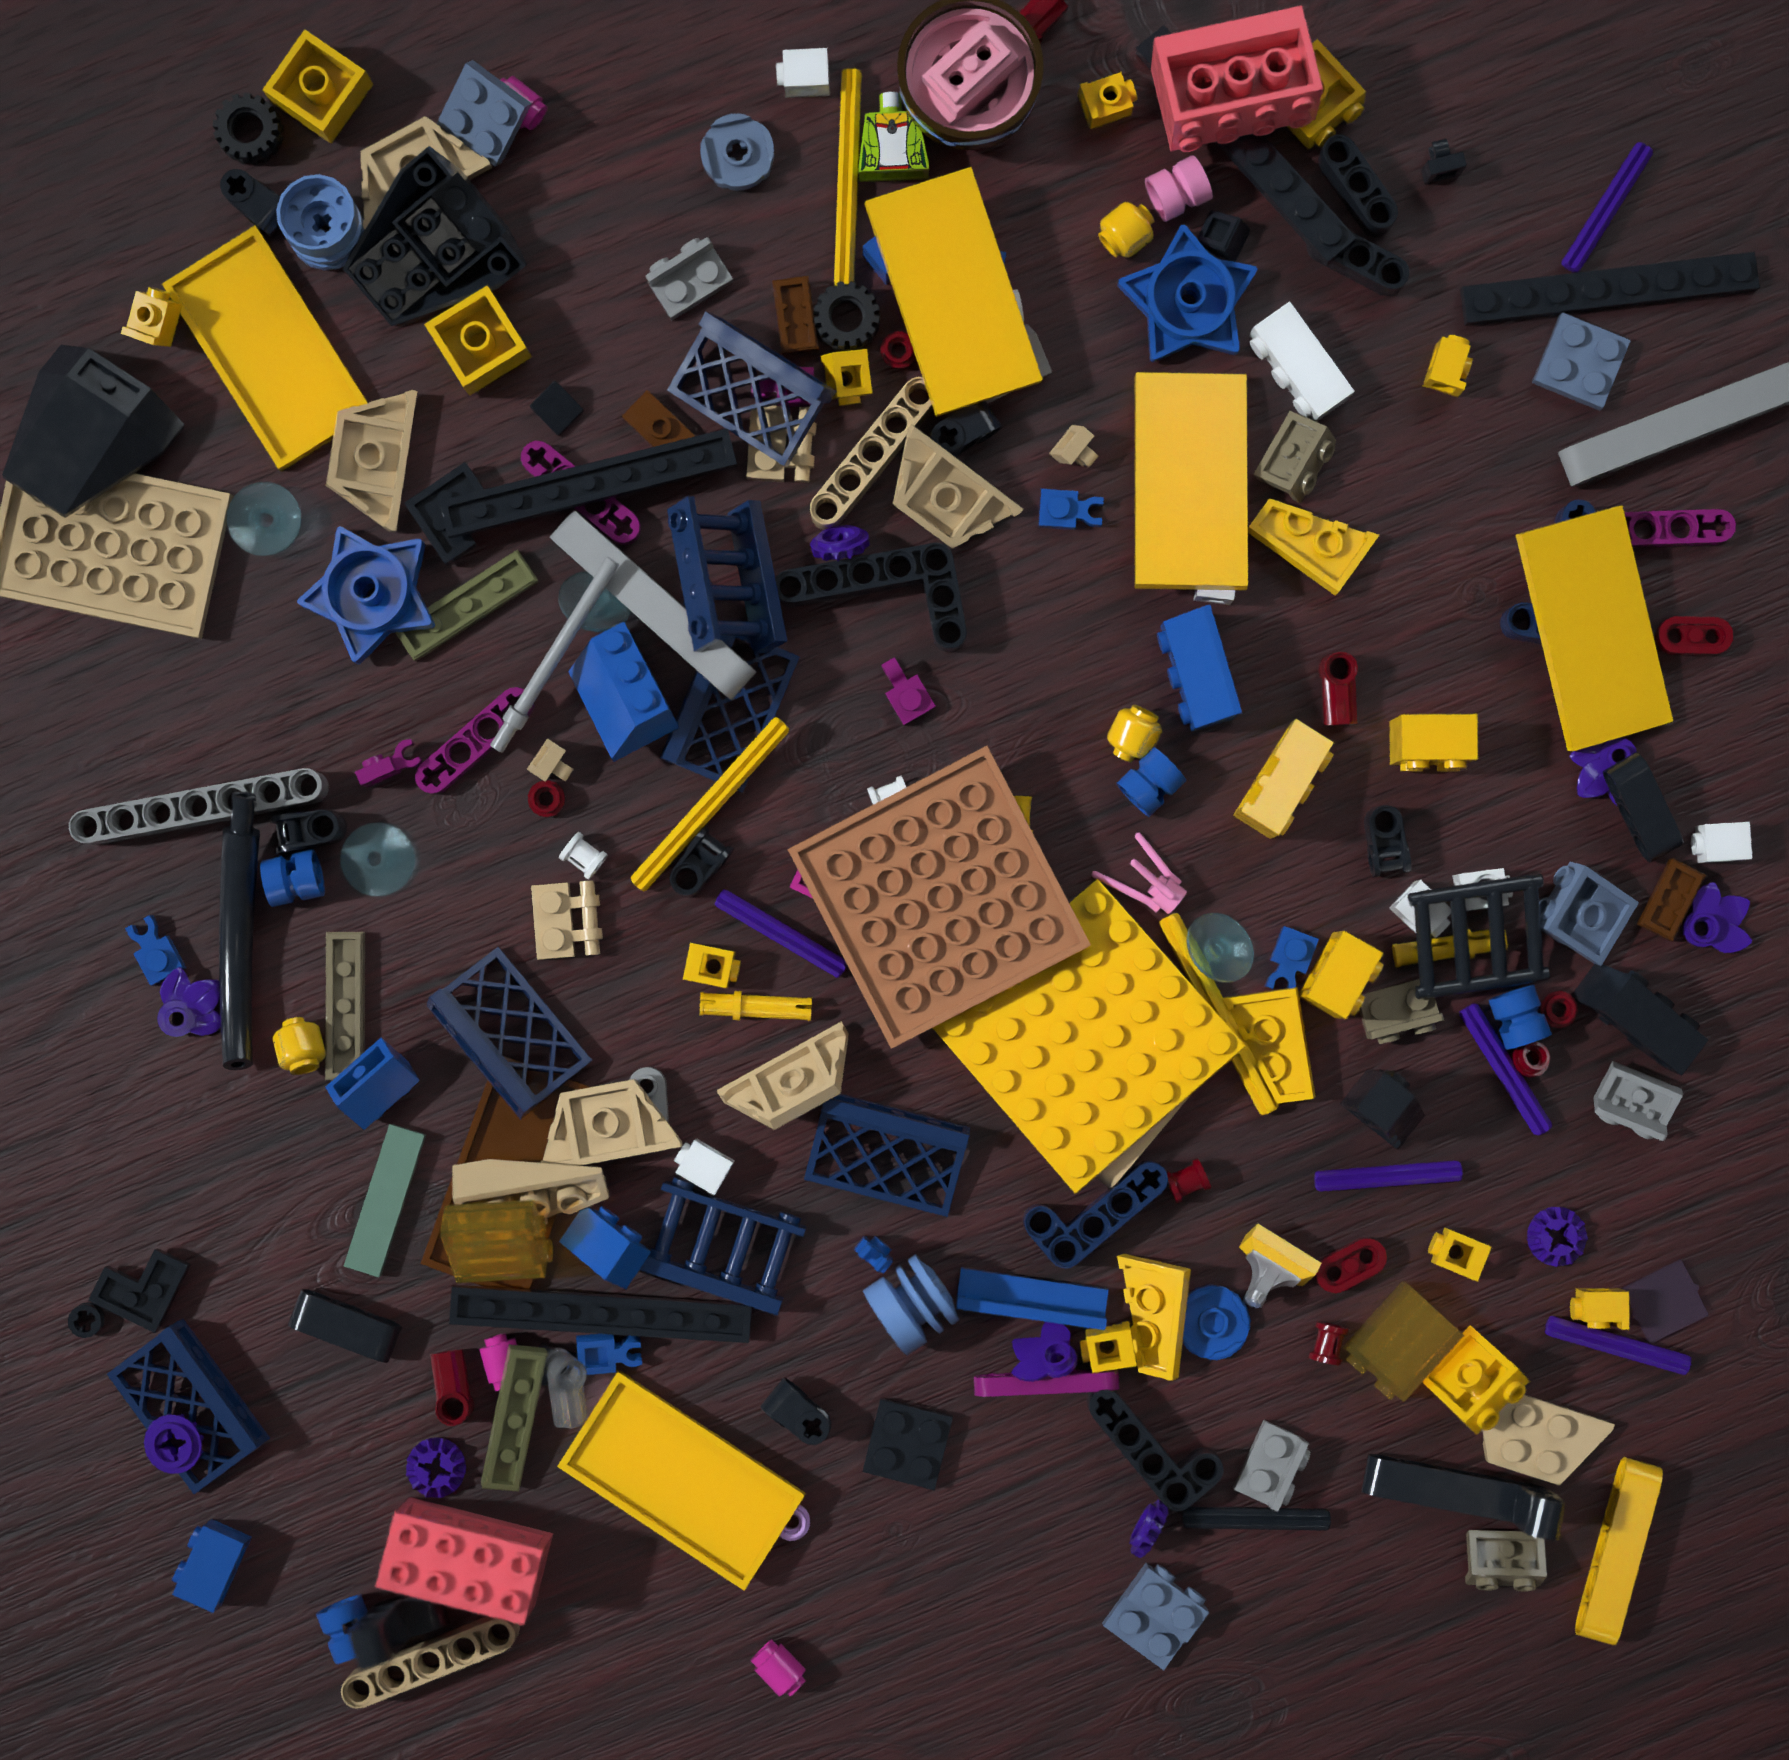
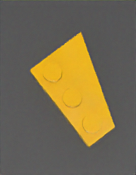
M1270 498L1248 527L1250 535L1335 596L1379 537L1378 534L1369 531L1364 533L1349 528L1348 524L1336 520L1331 522L1313 516L1312 512Z
M1298 987L1223 998L1228 1011H1231L1239 1027L1238 1030L1243 1040L1247 1042L1257 1061L1256 1065L1276 1103L1314 1099L1316 1096Z
M1124 1253L1118 1255L1119 1269H1123L1126 1288L1123 1289L1125 1302L1130 1305L1133 1326L1130 1329L1138 1372L1173 1381L1179 1378L1191 1269Z

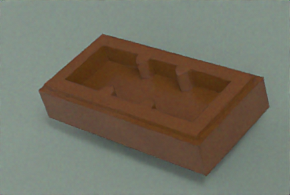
M809 276L772 280L782 355L819 351Z
M648 390L622 415V418L652 447L695 437Z
M1673 858L1669 859L1637 925L1668 941H1673L1706 875Z

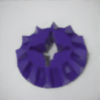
M835 526L820 532L811 540L810 546L813 556L822 558L824 561L831 559L839 561L843 558L851 559L853 555L862 554L864 549L870 546L869 534L866 530L856 526Z
M1550 1207L1540 1211L1531 1220L1527 1231V1242L1532 1254L1544 1264L1554 1267L1572 1264L1579 1256L1584 1254V1248L1588 1240L1585 1223L1575 1212L1563 1207ZM1565 1226L1563 1236L1570 1245L1557 1243L1555 1247L1551 1248L1553 1238L1545 1228L1559 1231Z
M169 1413L153 1421L148 1427L144 1438V1448L150 1462L159 1470L170 1474L183 1473L196 1465L199 1457L204 1452L201 1450L204 1436L199 1434L196 1428L197 1423L190 1422L184 1418V1414L170 1415ZM172 1433H174L176 1439L186 1440V1443L178 1448V1452L174 1446H162V1444L172 1438Z
M436 1437L423 1440L413 1448L406 1460V1476L412 1484L413 1490H417L426 1498H443L451 1494L461 1485L465 1477L466 1462L462 1451L456 1444L444 1438ZM440 1453V1467L444 1468L447 1472L445 1474L439 1473L433 1482H430L431 1472L421 1464H431Z
M1157 1500L1153 1505L1149 1504L1145 1508L1130 1537L1129 1544L1132 1545L1131 1554L1139 1558L1145 1556L1151 1550L1166 1522L1168 1507L1161 1500Z

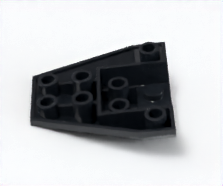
M428 146L398 172L343 266V270L387 322L394 326L459 303L487 285L491 291L498 289L523 269L527 263L509 227L463 171L432 147Z
M61 344L38 372L2 477L66 518L163 455L185 426L150 387L89 348Z

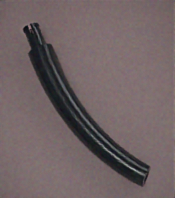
M249 792L232 793L231 826L223 828L219 985L223 1067L228 1070H243L253 1065L252 957L260 831L253 827L256 795Z

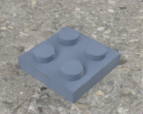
M474 60L465 63L437 124L464 142L466 146L477 154L487 158L489 163L496 167L503 162L532 103Z
M1562 312L1558 317L1532 383L1600 411L1605 405L1631 340Z

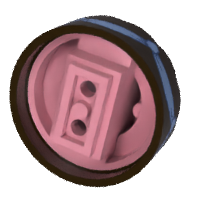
M939 0L922 11L908 27L900 44L897 60L900 95L910 119L931 140L959 150H978L995 146L1016 133L1025 124L1034 109L1044 70L1042 49L1035 31L1020 12L1002 0ZM983 52L989 59L981 60L977 55ZM955 75L963 78V83L953 85L950 80Z

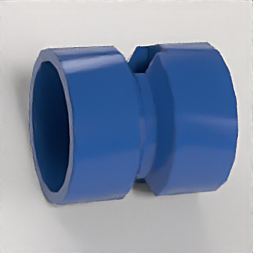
M1155 747L1139 761L1140 768L1138 770L1130 769L1116 783L1122 793L1147 817H1150L1164 803L1163 796L1165 794L1172 796L1187 781L1180 770Z
M315 850L294 853L288 861L283 856L261 860L260 872L263 889L271 907L293 903L296 896L302 900L324 896V877Z
M1534 985L1518 988L1488 1000L1495 1020L1502 1021L1503 1023L1499 1032L1506 1050L1524 1046L1552 1035L1545 1014L1538 1013L1537 1011L1541 1003Z
M361 1594L340 1600L316 1613L323 1634L331 1636L327 1644L335 1664L355 1658L348 1632L352 1627L343 1631L342 1624L351 1621L352 1625H354L368 1611Z

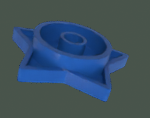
M1184 224L1178 229L1159 264L1120 278L1117 286L1147 317L1150 361L1152 363L1157 362L1191 345L1236 355L1240 347L1234 307L1255 276L1257 267L1217 259L1210 255ZM1187 294L1192 295L1195 299V304L1185 303L1182 297Z
M339 526L336 530L331 563L327 567L324 576L297 600V603L303 608L336 623L351 660L360 665L390 633L434 628L435 622L416 587L426 544L421 539H413L375 546ZM375 588L374 593L367 598L368 591Z

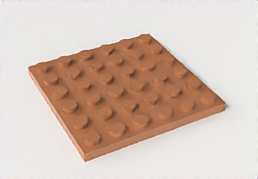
M988 746L788 849L891 1049L1091 946Z

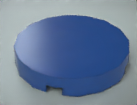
M1209 1284L1195 1288L1188 1294L1183 1344L1191 1353L1209 1360H1220L1232 1356L1242 1348L1250 1330L1251 1320L1247 1306L1238 1294L1224 1286Z

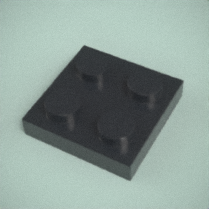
M881 1397L862 1472L935 1490L953 1415Z

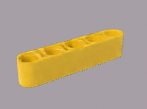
M1626 1457L1621 1459L1614 1478L1575 1625L1576 1635L1610 1645H1615L1618 1642L1663 1477L1661 1467Z

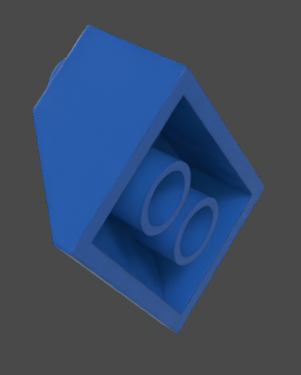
M1210 604L1163 621L1160 626L1162 632L1157 633V639L1162 654L1168 653L1172 667L1167 668L1173 690L1179 688L1183 702L1178 704V710L1183 725L1189 724L1192 732L1233 720L1239 716L1242 710Z
M623 621L591 638L568 672L613 762L680 728L625 622Z

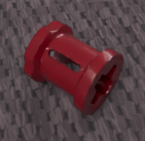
M1198 1158L1192 1160V1165L1177 1172L1171 1173L1167 1171V1184L1177 1204L1182 1202L1184 1196L1203 1188L1207 1191L1211 1189L1207 1175Z
M1316 1321L1315 1327L1318 1329L1314 1351L1309 1353L1308 1358L1326 1364L1341 1365L1342 1359L1339 1358L1343 1337L1348 1335L1349 1328Z

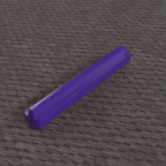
M1642 142L1636 143L1562 260L1564 268L1573 273L1581 270L1653 155L1651 147Z
M723 889L715 901L717 908L834 977L839 978L847 967L845 959L730 891Z
M1473 1003L1463 1008L1459 1012L1460 1017L1532 1133L1539 1136L1552 1128L1550 1119L1522 1074L1516 1069L1512 1058L1479 1005Z
M1459 1161L1317 1171L1314 1175L1316 1190L1321 1192L1454 1182L1462 1180L1463 1172L1461 1162Z
M1549 1316L1546 1322L1545 1334L1550 1337L1681 1375H1687L1691 1366V1357L1683 1353L1600 1329L1588 1328L1586 1325L1555 1316Z

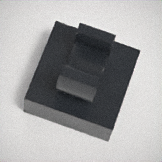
M1447 139L1432 142V147L1428 148L1430 160L1426 162L1421 170L1424 184L1460 176L1467 166L1463 151L1450 155Z

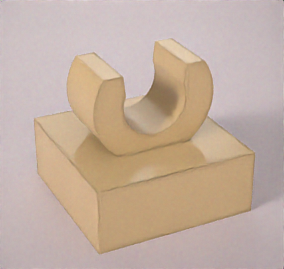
M1071 425L1049 453L1059 463L1072 465L1076 461L1082 467L1084 465L1090 467L1098 457L1087 446L1094 435L1084 426Z
M549 739L545 741L527 770L543 781H546L550 774L553 773L565 782L574 769L560 761L566 750Z

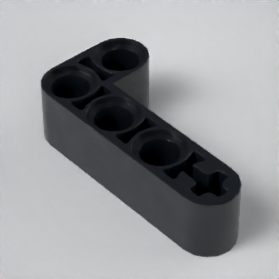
M1104 1389L1098 1392H1089L1087 1407L1094 1420L1169 1509L1174 1511L1187 1509L1221 1480L1224 1472L1223 1464L1214 1451L1205 1447L1197 1448L1176 1464L1116 1390ZM1102 1396L1106 1400L1111 1397L1113 1398L1110 1404L1118 1415L1114 1421L1105 1409L1096 1410L1099 1407L1097 1402L1099 1397ZM1126 1424L1138 1427V1435L1131 1442L1122 1441L1118 1436L1119 1430ZM1151 1453L1159 1454L1162 1457L1161 1466L1154 1471L1146 1470L1142 1465L1143 1459ZM1204 1458L1212 1459L1215 1465L1213 1471L1206 1476L1198 1475L1195 1471L1196 1464ZM1176 1482L1183 1483L1186 1486V1491L1182 1498L1173 1500L1167 1497L1166 1492L1171 1484Z
M405 1594L374 1604L348 1631L358 1669L364 1670L382 1665L392 1660L411 1637L449 1625L450 1619L446 1605Z

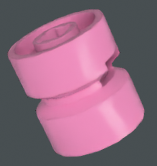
M1193 155L1177 162L1173 166L1172 173L1163 169L1145 178L1151 202L1164 222L1183 214L1186 204L1190 207L1200 206L1213 198L1207 175L1198 159Z

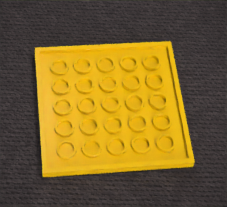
M1098 879L1069 903L1091 946L932 1027L1075 1194L1246 1047Z

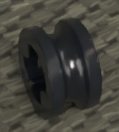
M82 1303L69 1314L68 1327L77 1337H91L103 1327L105 1321L104 1312L101 1307L94 1303ZM83 1310L87 1311V1315L92 1313L95 1316V1321L91 1323L90 1330L85 1329L86 1325L80 1327L77 1319L82 1316Z

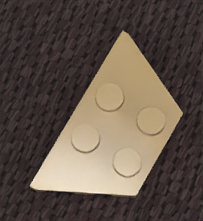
M426 116L361 151V169L363 171L364 230L398 172L428 146L459 167L469 180L492 168L488 159L465 146L464 142L442 130L439 125Z
M415 390L371 401L368 404L339 410L336 416L328 468L327 487L383 528L394 533L397 529L417 391Z
M913 424L910 425L893 504L952 549L968 541L972 535L982 534L993 528V524L1010 515L1016 516L1022 512L1023 508Z
M841 1021L717 1090V1093L725 1104L775 1130L841 1093L849 1034Z
M633 1079L560 1093L555 1110V1119L553 1124H551L547 1138L549 1140L543 1160L540 1163L581 1166L678 1148L683 1145L682 1140L638 1081Z
M1524 1395L1520 1401L1515 1404L1508 1403L1499 1412V1421L1492 1429L1488 1431L1482 1430L1485 1460L1497 1466L1561 1485L1613 1431L1615 1424Z

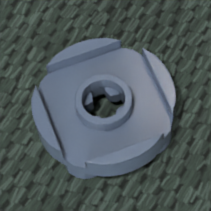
M729 114L717 119L711 125L705 138L703 137L700 147L703 167L708 176L714 180L718 187L730 190H746L765 180L770 175L775 156L773 140L768 129L745 114ZM736 143L740 144L741 149H748V154L743 155V160L736 161L734 157L729 158L727 155L728 152L733 150L732 145Z

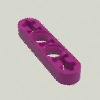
M543 441L529 442L521 452L522 465L533 477L549 473L541 464H536L534 467L530 466L533 462L530 454L533 451L538 454L543 450L546 451L544 458L553 467L556 461L561 462L552 472L575 467ZM615 498L605 500V509L597 515L588 513L585 505L573 508L620 545L633 544L641 534V525L638 518ZM614 506L619 510L613 514L621 522H626L628 519L632 520L630 527L633 532L630 535L622 533L620 536H617L618 528L609 519L606 526L601 524L602 521L610 516Z
M1722 509L1624 512L1632 547L1717 545L1730 539L1736 529V522L1732 514ZM1681 518L1687 521L1690 528L1687 537L1678 538L1673 535L1671 523L1674 519ZM1715 518H1718L1719 524H1725V530L1720 532L1719 536H1716L1715 530H1702L1699 532L1701 538H1697L1699 525L1711 524L1715 521ZM1637 520H1647L1652 525L1653 533L1649 539H1640L1634 533V524Z
M513 687L504 691L427 758L416 770L415 780L418 787L429 794H440L493 749L490 744L494 738L484 739L479 734L480 723L485 719H494L497 721L500 730L504 720L493 711L499 707L500 711L504 713L511 705L509 698L514 696L519 699L524 689ZM534 703L527 713L529 717L533 713ZM458 743H466L471 749L469 760L461 764L455 763L451 758L452 748ZM443 756L446 763L456 769V772L451 775L449 770L446 769L438 777L441 781L438 786L434 784L426 786L424 782L428 777L425 772L428 769L438 771L443 766L442 763L438 762V759Z
M1076 1369L1064 1377L1054 1378L1046 1376L1032 1382L1020 1380L1013 1376L1012 1372L973 1376L974 1395L981 1397L1098 1392L1104 1389L1112 1391L1120 1389L1118 1369L1092 1373V1369Z

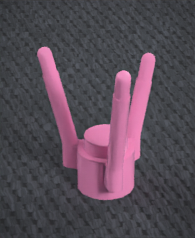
M1139 832L1135 834V838L1164 875L1157 878L1136 859L1131 860V865L1152 884L1148 890L1152 897L1097 871L1092 872L1093 878L1146 904L1155 912L1161 908L1169 914L1187 893L1180 886L1182 881L1171 872L1150 843Z

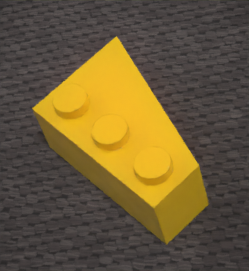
M1293 720L1233 816L1269 839L1280 834L1283 836L1295 818L1292 816V813L1297 804H1303L1313 790L1314 785L1310 782L1317 770L1323 773L1334 754L1329 750L1334 742L1299 720Z

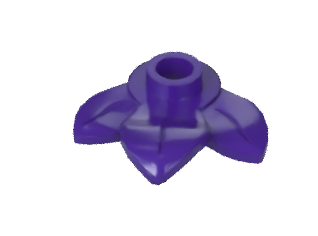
M1620 737L1571 752L1569 758L1577 765L1583 767L1577 780V795L1579 797H1597L1607 792L1611 801L1616 805L1603 777V770L1616 764L1612 758V754L1616 749H1622L1625 753V758L1637 752L1631 741Z
M1714 882L1702 886L1692 902V912L1683 922L1682 931L1685 939L1693 946L1707 947L1711 945L1722 953H1733L1746 948L1752 943V940L1738 926L1747 914L1750 905L1749 899L1735 895L1721 897L1718 886ZM1698 922H1703L1706 926V932L1702 936L1698 935L1695 931V925Z
M181 967L171 971L160 988L163 1006L160 1008L157 1016L160 1029L172 1037H181L189 1032L200 1036L216 1032L221 1027L220 1014L213 1010L220 999L219 980L205 979L191 984L186 972ZM173 1012L183 1014L184 1021L180 1025L170 1023L169 1017Z
M1044 1322L1041 1337L1013 1339L1014 1353L1020 1363L1013 1368L1012 1375L1020 1380L1032 1382L1046 1376L1060 1378L1070 1374L1077 1365V1355L1070 1346L1071 1333L1068 1328L1063 1324Z

